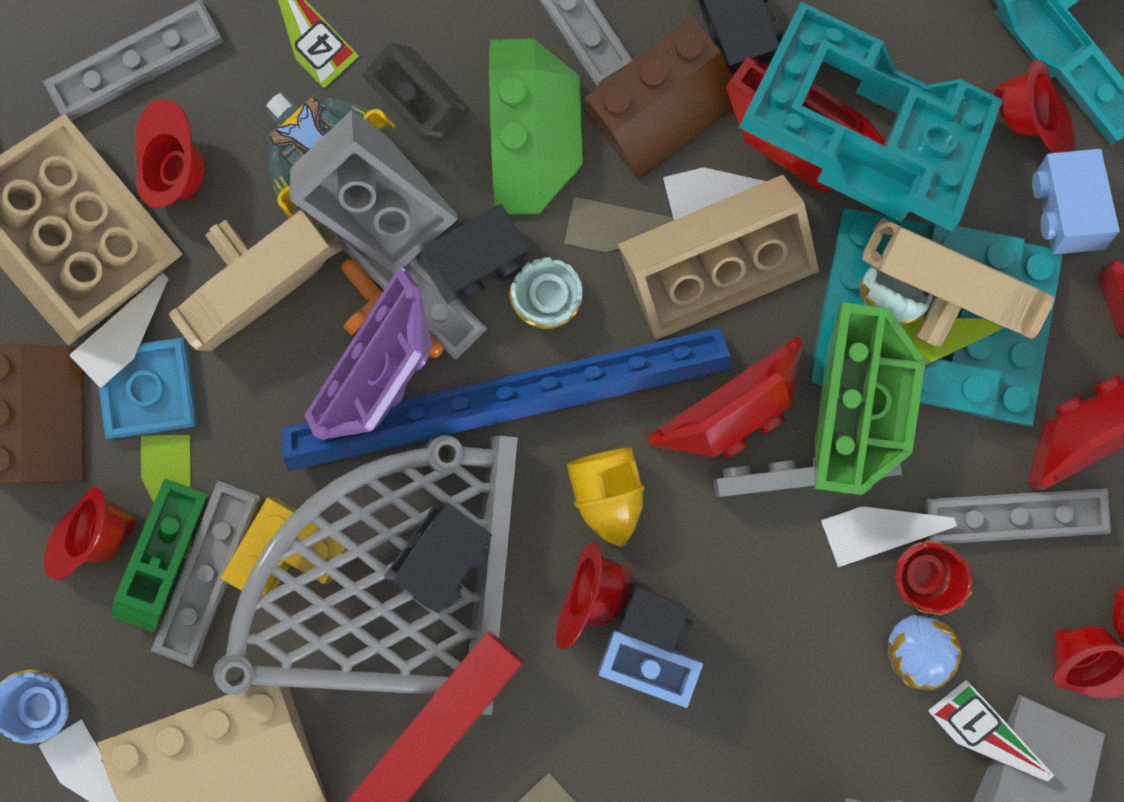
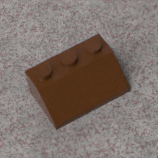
M692 16L585 97L584 111L638 180L733 109L726 90V86L733 76L719 48L694 16Z
M0 344V484L85 482L84 370L69 356L78 347Z

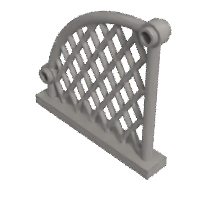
M436 436L428 441L425 448L389 455L359 466L335 479L311 496L285 521L271 538L249 574L232 619L226 655L219 659L214 667L213 676L219 689L231 695L243 693L251 685L435 695L449 677L410 675L411 670L434 657L439 658L453 670H456L461 662L449 654L447 650L470 639V653L488 631H492L499 638L518 437L489 436L488 449L462 447L460 442L452 436ZM442 446H445L449 453L445 462H442L438 456L439 449ZM461 465L486 467L485 483L481 482ZM429 466L434 471L424 476L415 468ZM402 471L414 482L393 492L378 479ZM454 472L471 487L451 497L436 486L434 482ZM367 484L382 495L383 498L362 508L349 498L347 494ZM424 488L439 501L450 503L491 533L492 536L486 544L489 547L488 553L476 569L475 591L472 592L462 585L461 597L457 598L449 608L443 607L439 613L427 609L430 612L429 614L409 624L392 610L413 599L412 597L403 592L382 603L364 589L385 579L383 578L393 564L384 565L371 555L369 551L388 541L402 551L407 542L399 535L420 525L431 509L429 508L420 513L403 499ZM480 493H484L482 516L479 519L463 507L461 503ZM336 501L352 512L332 524L319 515ZM393 504L408 515L410 519L390 529L372 514ZM362 520L377 531L379 535L358 545L342 533L341 530ZM311 522L320 528V530L301 540L297 539L301 531ZM330 536L348 549V551L326 561L309 547ZM299 553L317 567L295 578L277 565V563ZM358 557L376 572L354 582L337 568ZM271 573L285 583L261 596ZM327 574L342 585L344 589L323 599L305 586V584ZM292 591H296L313 605L291 616L273 603V601ZM355 595L372 609L351 620L333 606ZM473 602L471 629H468L450 614ZM261 607L281 621L258 634L249 633L254 613ZM320 612H324L341 626L319 637L301 622ZM383 616L400 630L381 640H377L361 628V626ZM441 620L457 632V634L436 644L419 631ZM291 628L309 643L287 654L269 641V639ZM351 632L367 644L368 647L347 658L329 643ZM410 636L427 650L406 661L388 647ZM247 644H257L280 661L281 667L251 665L245 658ZM319 649L342 666L341 670L292 668V663ZM379 653L399 668L400 674L352 671V667ZM239 667L242 669L241 676L237 680L228 681L225 679L226 672L230 668ZM493 701L482 714L492 715Z

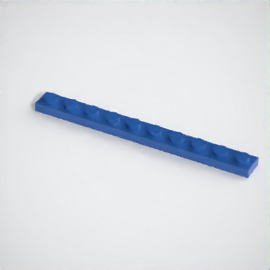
M720 328L402 400L397 406L390 409L384 420L374 430L321 440L313 436L308 422L282 428L283 459L288 471L403 446L436 436L449 435L609 397L621 396L635 391L731 370V355Z

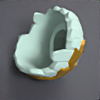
M549 257L542 260L535 259L532 261V264L528 262L522 268V272H518L513 278L510 285L509 298L514 311L524 322L540 329H554L567 323L577 313L582 302V283L577 272L569 264L559 260L553 261Z
M874 266L868 269L860 283V296L864 304L867 306L889 308L898 323L909 324L920 320L925 316L924 313L929 309L933 299L932 294L926 297L924 295L925 291L883 273Z

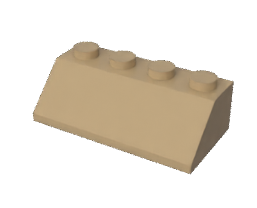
M784 175L617 244L629 281L655 340L819 272L805 203Z

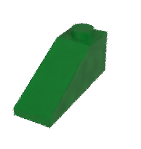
M164 478L113 600L110 618L155 633L207 498V493Z

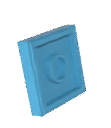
M186 338L141 343L134 359L103 387H99L104 433L107 440L198 427Z

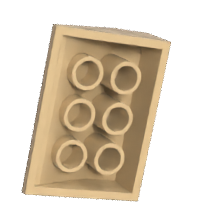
M65 114L0 155V267L68 346L107 318L183 256L182 252Z
M253 685L243 693L236 695L228 694L97 743L112 790L118 802H328L289 687Z

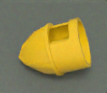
M632 447L609 450L566 463L575 496L574 505L579 509L584 521L603 541L618 547L625 546L639 520L643 508V491L645 490L644 485L640 482Z

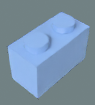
M1092 149L1047 154L1037 172L1033 174L1032 189L1035 198H1040L1043 209L1040 223L1041 233L1045 240H1049L1052 255L1106 250L1120 230L1102 150Z
M613 627L598 667V674L601 677L688 708L703 663L698 658L677 650H673L671 654L621 633L617 628Z

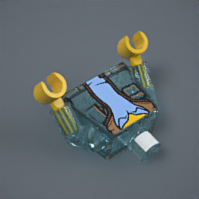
M284 92L277 94L267 103L265 111L278 124L266 137L272 146L266 156L272 188L278 196V205L288 218L293 216L292 211L298 206L290 201V168L351 110L355 111L378 130L385 126H390L394 129L395 124L382 110H369L359 104L332 97L321 101L314 95L308 97L298 107Z

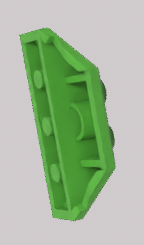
M534 38L490 40L489 88L494 207L502 204L509 216L540 215L548 203L583 165L580 75Z
M845 302L840 303L827 349L815 433V489L863 495L872 485L891 472L913 452L926 360L889 308Z

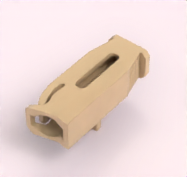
M302 209L250 249H248L228 220H224L219 225H213L209 229L210 232L205 236L224 260L227 267L207 281L179 307L172 310L169 315L195 350L212 352L218 345L252 323L312 277L328 258L341 252L346 246L336 232L309 213H305ZM321 227L331 240L330 243L324 239L317 228Z
M884 218L878 222L863 252L862 260L879 271L935 296L916 337L940 348L961 308L1033 339L1038 335L1054 304L1055 297ZM883 234L892 235L881 256L875 250Z

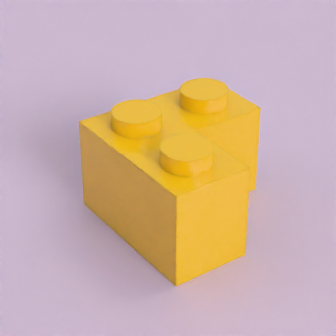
M267 497L220 579L242 591L253 566L268 542L297 509L279 498ZM311 522L301 531L297 539L301 540L320 530V528ZM330 536L309 547L326 561L348 551V549ZM299 553L277 563L285 571L291 565L304 573L317 567ZM271 573L261 596L277 588L281 580ZM325 574L316 580L326 584L332 582L333 578Z

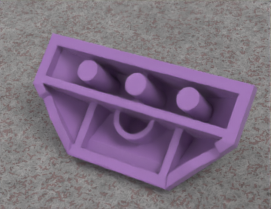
M399 266L306 411L305 418L314 437L322 440L374 430L384 420L390 409L399 404L405 393V386L415 371L420 370L426 363L432 342L420 289L406 269Z

